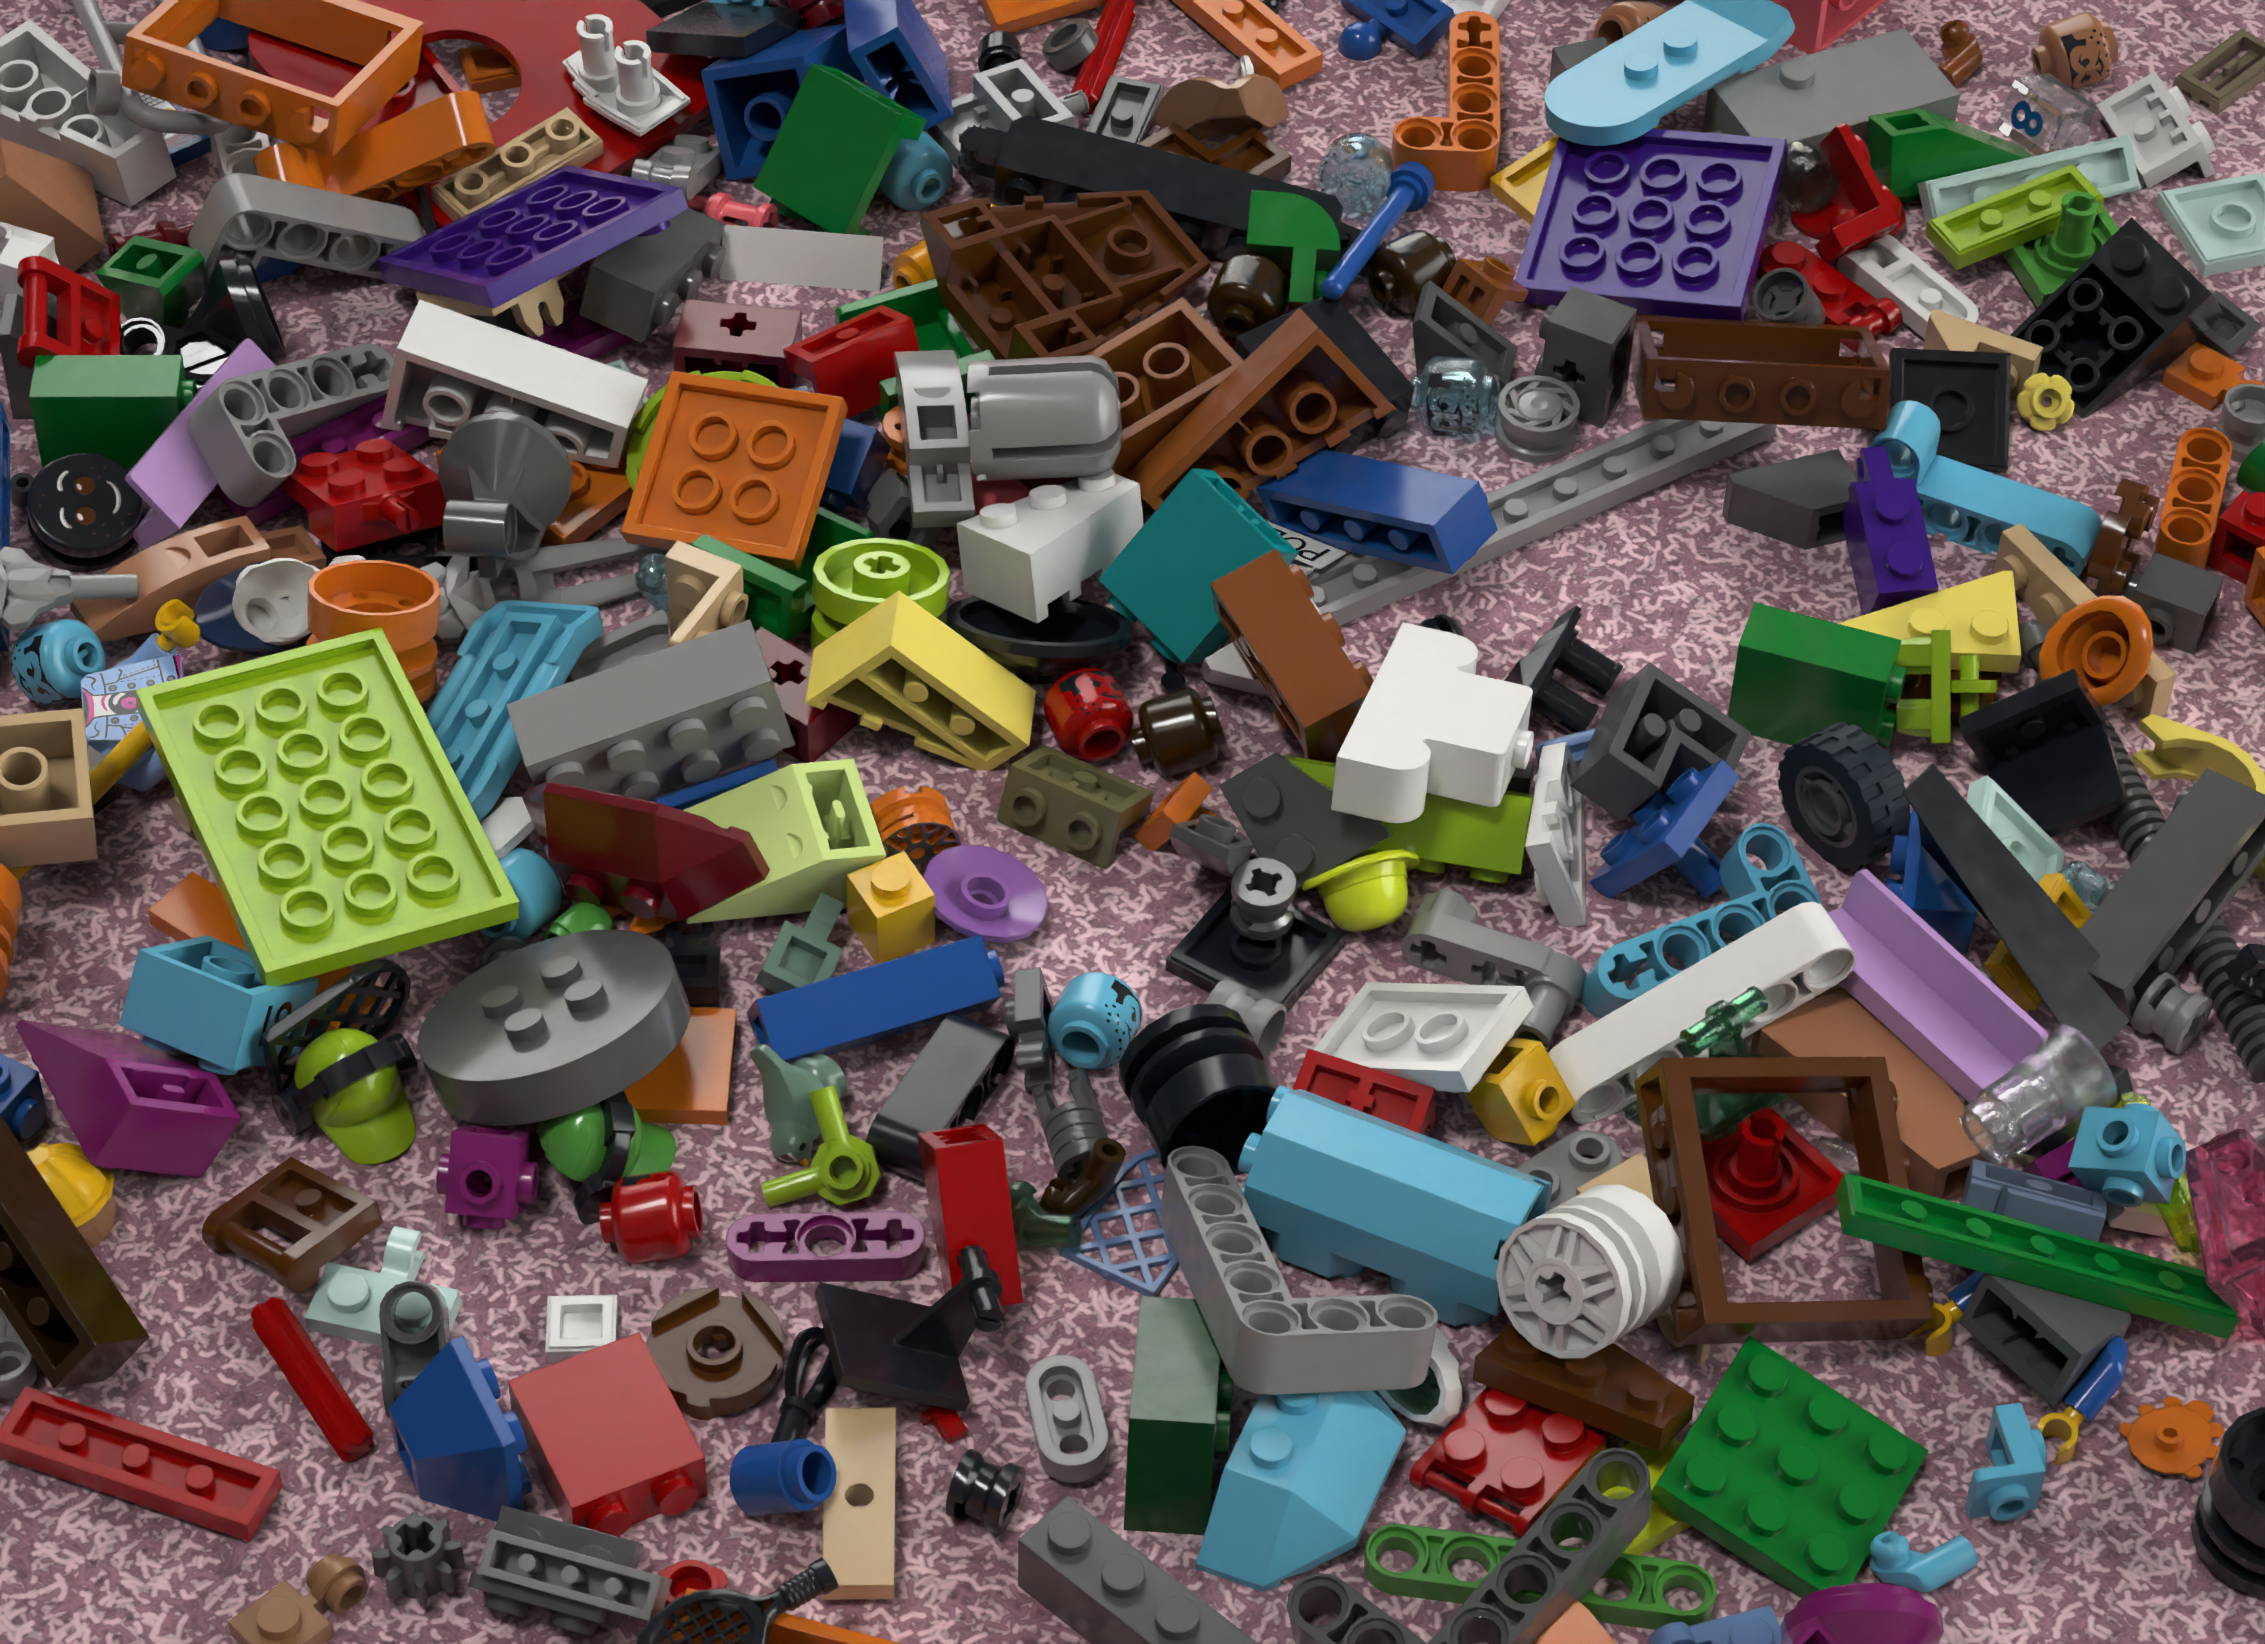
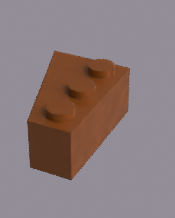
M1277 548L1210 583L1215 613L1253 681L1256 679L1260 680L1279 711L1274 713L1273 716L1281 731L1292 730L1303 747L1304 758L1336 763V757L1374 680L1362 661L1358 660L1351 663L1341 648L1346 643L1342 631L1329 612L1322 615L1318 613L1310 600L1314 597V592L1303 570L1297 564L1289 568Z

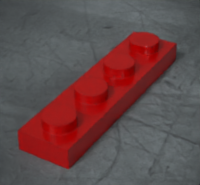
M25 1386L0 1425V1458L249 1542H251L283 1487L280 1470Z

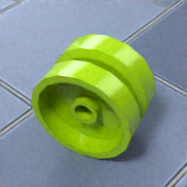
M887 538L855 539L827 549L817 557L813 567L812 597L816 607L811 618L812 650L897 591H901L946 624L944 612L949 600L950 570L945 560L927 547L905 540Z

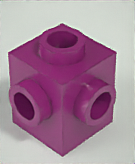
M464 1124L451 1132L450 1154H441L436 1177L437 1193L446 1195L445 1213L464 1215L463 1225L501 1229L504 1228L505 1219L512 1220L524 1212L525 1203L533 1204L538 1189L539 1166L538 1163L529 1162L532 1131ZM483 1171L491 1177L492 1185L488 1184L484 1179Z

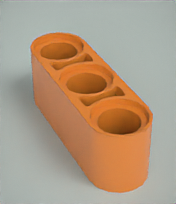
M2196 427L2182 433L2177 445L2152 556L2157 552L2205 570L2232 455V443L2220 431L2207 427Z

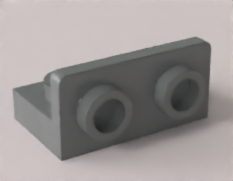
M504 1505L501 1506L495 1526L497 1531L637 1569L644 1545L636 1541ZM472 1572L468 1587L488 1592L484 1604L485 1607L526 1618L530 1604L556 1611L552 1623L553 1626L593 1637L598 1623L618 1628L623 1618V1614L482 1574Z

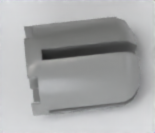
M1094 355L969 361L967 393H975L976 397H971V430H968L972 471L973 475H977V481L1098 476L1112 469L1121 450V405L1118 399V378L1106 360Z

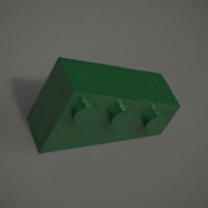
M1154 1296L1140 1297L1129 1412L1124 1530L1204 1535L1211 1510L1214 1454L1228 1455L1233 1380L1228 1374L1195 1299Z

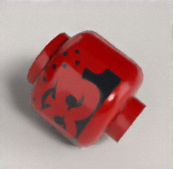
M1082 668L1064 674L1048 690L1043 702L1045 719L1057 745L1065 754L1079 760L1102 761L1109 759L1121 750L1130 736L1129 731L1134 727L1133 712L1120 684L1111 673L1099 668Z
M669 1170L624 1176L614 1184L611 1202H603L599 1206L600 1229L604 1243L616 1242L620 1255L630 1264L682 1258L690 1251L693 1240L701 1239L703 1235V1214L696 1185H686L681 1175L676 1171Z

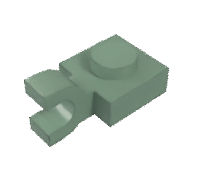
M821 892L803 928L785 920L755 983L775 993H780L831 978L844 949L826 940L845 903Z

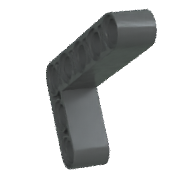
M1610 1448L1594 1456L1428 1644H1473L1480 1641L1492 1644H1533L1547 1627L1575 1600L1580 1602L1647 1525L1651 1518L1652 1500L1650 1473L1646 1462L1637 1453L1626 1448ZM1616 1486L1627 1487L1634 1491L1629 1497L1620 1500L1610 1499L1603 1495L1605 1491ZM1569 1538H1581L1589 1542L1585 1548L1575 1552L1565 1551L1557 1547L1559 1543ZM1315 1573L1305 1576L1294 1584L1288 1594L1287 1609L1295 1644H1427L1351 1586L1331 1574ZM1525 1589L1537 1590L1544 1594L1537 1602L1530 1604H1521L1511 1599L1517 1592ZM1321 1611H1332L1339 1615L1333 1622L1323 1626L1312 1625L1306 1622L1313 1614Z

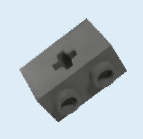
M1571 286L1559 305H1550L1542 318L1539 337L1545 340V344L1534 375L1553 377L1569 385L1576 392L1580 401L1578 420L1603 428L1627 393L1637 309Z

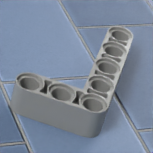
M1199 1146L1180 1147L1170 1153L1167 1160L1160 1206V1222L1228 1374L1237 1386L1255 1394L1279 1395L1409 1389L1424 1383L1428 1375L1438 1320L1437 1311L1430 1303L1421 1298L1401 1294L1292 1298L1231 1167L1223 1155L1212 1149Z

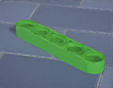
M1388 1524L1378 1528L1369 1536L1365 1547V1575L1370 1584L1388 1594L1463 1604L1516 1545L1519 1539L1405 1524ZM1557 1545L1558 1548L1563 1549L1565 1551L1575 1552L1583 1549L1579 1547ZM1400 1549L1412 1555L1417 1563L1405 1572H1392L1382 1567L1377 1557L1384 1551ZM1622 1553L1601 1578L1612 1577L1619 1579L1628 1586L1631 1593L1619 1601H1608L1596 1595L1591 1588L1580 1601L1581 1604L1589 1609L1598 1622L1657 1630L1663 1625L1673 1622H1684L1691 1626L1710 1621L1717 1591L1715 1581L1709 1572L1699 1565L1685 1561ZM1469 1558L1484 1565L1488 1574L1478 1581L1465 1582L1454 1577L1448 1567L1456 1560ZM1674 1587L1689 1588L1699 1595L1702 1604L1692 1610H1678L1667 1604L1663 1594ZM1525 1589L1517 1592L1511 1599L1521 1604H1530L1537 1602L1544 1594L1539 1591Z

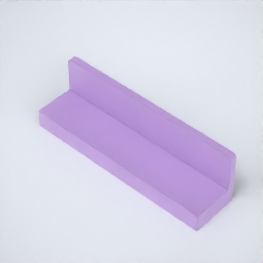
M245 339L236 347L198 391L193 400L185 406L126 475V482L151 507L133 533V538L144 550L156 545L179 530L218 484L192 438L189 430V418L192 412L229 378L276 366L251 339Z
M1862 869L1856 872L1842 906L1828 913L1856 954V963L1853 970L1839 984L1979 1113L2024 1090L2048 1039L2046 1030L1870 871Z

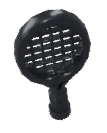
M819 1558L809 1564L808 1569L783 1582V1584L778 1585L776 1591L764 1596L748 1595L726 1588L698 1590L673 1600L652 1616L639 1635L637 1644H659L665 1639H668L671 1644H685L687 1642L688 1644H694L692 1639L699 1635L704 1640L700 1644H713L720 1639L724 1644H767L770 1630L777 1617L787 1610L794 1611L822 1594L826 1596L838 1589V1582L827 1562L823 1558ZM700 1609L702 1610L701 1612H699V1613L696 1614V1615H693V1614H692V1613L695 1612V1611H698V1610H700ZM719 1609L722 1615L713 1619L711 1613ZM739 1613L742 1620L734 1624L731 1617ZM688 1615L689 1619L682 1623L679 1621L680 1617ZM706 1616L709 1623L701 1627L698 1620ZM727 1621L729 1627L721 1631L718 1625ZM675 1622L676 1626L667 1630V1628ZM694 1624L697 1630L688 1634L684 1628ZM747 1625L750 1631L741 1635L738 1629ZM714 1628L717 1634L708 1638L705 1632ZM680 1631L684 1637L675 1642L672 1635ZM734 1632L737 1638L728 1642L725 1636Z

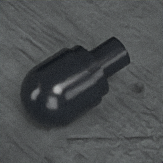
M991 31L979 43L978 67L980 72L1010 63L1011 60L1013 62L1022 59L1020 42L1008 31Z

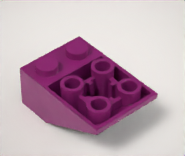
M20 1020L16 1025V1029L27 1047L33 1063L38 1067L56 1100L58 1108L65 1116L81 1145L83 1154L88 1158L91 1165L106 1169L122 1168L154 1172L159 1175L173 1174L199 1178L205 1174L241 1120L239 1113L215 1073L207 1071L169 1052L151 1048L143 1044L140 1039L131 1035Z

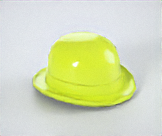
M1404 849L1382 851L1357 858L1308 879L1304 882L1302 889L1305 891L1317 887L1332 922L1342 930L1350 932L1372 930L1391 924L1403 915L1408 905L1407 871L1418 866L1420 860L1413 851Z

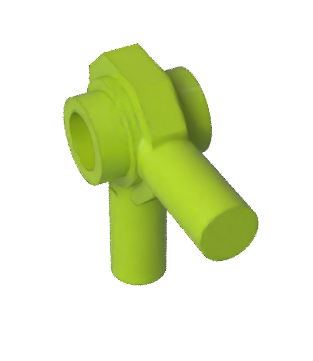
M835 1085L809 1093L824 1142L820 1144L810 1163V1167L761 1182L763 1195L769 1208L817 1193L837 1205L843 1206L871 1197L882 1177L874 1147L849 1134Z

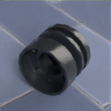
M1195 1004L1171 1011L1147 1025L1128 1044L1119 1062V1083L1131 1101L1134 1112L1145 1126V1133L1165 1170L1168 1156L1173 1150L1186 1146H1199L1212 1149L1223 1155L1228 1161L1234 1176L1243 1173L1238 1170V1163L1244 1144L1251 1133L1254 1132L1262 1135L1267 1125L1266 1116L1270 1101L1280 1085L1264 1061V1056L1255 1043L1249 1028L1237 1011L1221 1004Z
M2265 1407L2239 1416L2224 1432L2212 1462L2210 1475L2206 1478L2202 1493L2196 1502L2190 1527L2196 1551L2210 1570L2237 1590L2261 1598H2265Z

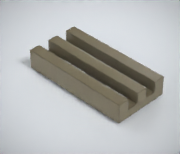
M2240 29L2176 76L2173 87L2177 86L2182 94L2186 91L2191 94L2190 100L2198 105L2202 102L2208 103V110L2218 115L2265 80V41L2244 29ZM2245 47L2251 49L2240 59L2234 58L2224 65L2223 71L2206 84L2200 81Z

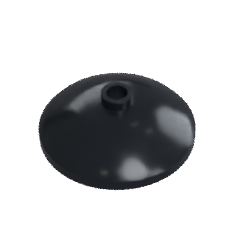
M976 596L953 603L947 609L946 625L1008 671L1016 672V676L1023 682L1031 684H1048L1053 682L1054 676H1061L1082 668H1092L1117 656L1130 644L1133 628L1128 618L1113 609L1079 599L1066 601L1063 600L1062 596L1047 605L1048 617L1038 624Z

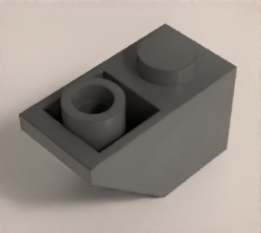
M1839 449L1802 456L1757 468H1749L1744 471L1728 474L1722 515L1727 523L1805 550L1846 541L1843 529V512L1849 500L1848 487L1850 482L1858 481Z

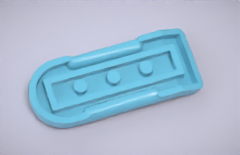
M1686 0L1554 78L1547 86L1544 95L1546 123L1561 138L1583 145L1607 146L1636 139L1657 127L1662 117L1735 73H1746L1770 59L1793 34L1795 30L1794 22L1786 8L1770 0Z
M517 600L503 601L493 606L474 621L458 648L457 656L459 659L426 713V717L479 822L493 808L522 758L506 705L565 683L584 648L604 632L598 607Z

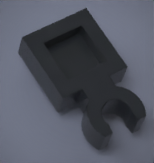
M677 920L665 925V947L673 958L690 1007H719L721 946L715 947L713 922H702L701 931L693 935L679 933L677 931Z

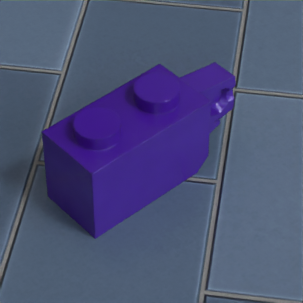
M1886 446L1861 448L1859 452L1860 457L1855 462L1858 482H1850L1848 487L1849 500L1843 512V529L1862 616L1935 593L1939 588L1915 479L1904 480V477L1894 478Z

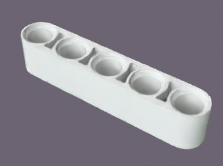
M1805 902L1788 909L1553 1047L1548 1054L1576 1102V1105L1569 1111V1114L1580 1124L1594 1122L1595 1119L1597 1121L1613 1115L1637 1101L1634 1081L1661 1058L1713 1057L1841 982L1854 968L1856 963L1855 952L1820 903Z

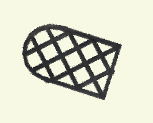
M388 959L370 961L353 970L262 1033L260 1037L272 1097L288 1087H296L294 1080L296 1064H285L293 1048H306L314 1039L325 1033L331 1021L341 1022L338 1029L350 1028L352 1023L362 1024L359 1030L374 1036L377 1041L386 1035L403 1014L410 997L411 981L406 971L397 963ZM392 972L384 987L374 986L381 973ZM347 993L357 994L347 1012L337 1011ZM367 996H377L368 1014L358 1013ZM388 998H393L390 1007L384 1015L379 1016ZM310 1019L320 1020L310 1038L300 1037ZM275 1045H283L277 1056ZM281 1074L289 1075L284 1085L282 1084Z

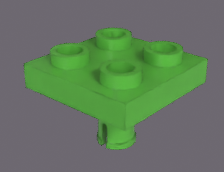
M2074 191L2063 197L2058 230L2001 252L2037 308L2119 230L2104 206L2103 212L2097 214L2099 202H2095L2096 198L2087 192Z

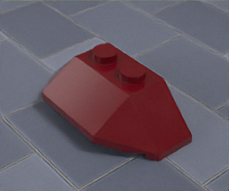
M550 781L538 784L536 787H528L522 797L550 864L563 883L566 894L577 903L587 902L596 906L603 904L622 908L645 919L660 916L683 921L765 880L770 870L749 831L733 826L724 829L705 817L661 803Z

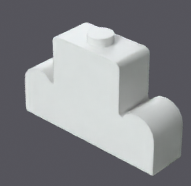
M1403 622L1336 757L1331 810L1382 822L1404 823L1419 818L1424 812L1426 793L1487 807L1498 806L1515 769L1525 770L1530 759L1534 740V732L1528 731L1533 694L1532 688L1476 675L1478 649L1466 637Z

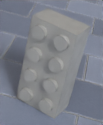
M750 619L506 705L525 767L535 787L538 784L550 781L649 801L660 792L689 782L698 783L709 780L720 771L748 761L769 759L780 750L795 745L776 687Z

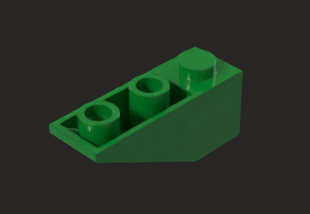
M1921 107L1868 117L1867 148L1870 154V166L1880 184L1887 186L1892 194L1898 197L1901 202H1911L1920 198L1917 183L2032 157L2028 151L2018 144Z

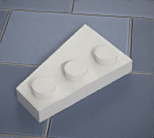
M1567 742L1542 746L1538 773L1534 775L1533 779L1534 797L1525 848L1535 869L1534 880L1540 904L1543 907L1551 905L1560 927H1578L1586 925L1584 795L1570 786L1578 768Z

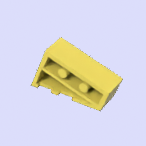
M897 591L814 648L805 703L824 710L827 702L861 715L860 725L878 731L882 724L915 736L914 746L975 770L991 771L1030 745L1036 690L901 591Z

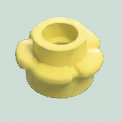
M2038 373L2030 376L2024 382V388L2017 397V409L2021 417L2028 421L2031 427L2040 431H2050L2056 427V424H2064L2071 418L2075 403L2070 397L2072 387L2066 379L2059 375L2048 377L2046 373ZM2044 396H2048L2051 399L2049 407H2044L2041 403Z

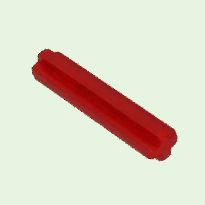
M1133 0L1106 1L1095 29L1099 36L1098 44L1092 53L1083 60L1071 93H1074L1081 89L1086 94L1089 102V111L1086 114L1093 115L1110 75H1113L1135 18V13L1133 12L1135 3Z
M271 1297L265 1303L256 1304L251 1311L253 1329L339 1458L350 1463L372 1452L375 1447V1443L372 1440L373 1431L286 1302L278 1297Z

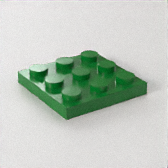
M1749 1335L1653 1487L1651 1500L1804 1598L1819 1590L1852 1583L1870 1552L1872 1540L1882 1532L1929 1450Z

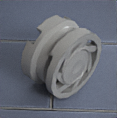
M1531 375L1519 377L1507 383L1499 393L1497 405L1499 415L1496 420L1495 438L1499 447L1509 456L1523 462L1539 464L1553 462L1568 455L1574 448L1578 426L1576 422L1579 417L1580 401L1576 392L1565 382L1548 376Z

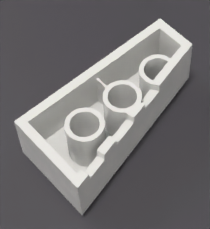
M29 19L1 37V138L84 167L91 172L95 191L130 207L177 177L162 132L151 131L131 122L122 113L120 106L116 116L91 115L87 106V83L91 70Z
M419 299L396 349L380 428L401 432L404 424L428 427L430 437L449 440L458 426L474 416L502 411L527 416L550 430L565 448L569 460L618 468L633 432L631 429L632 423L641 409L648 379Z

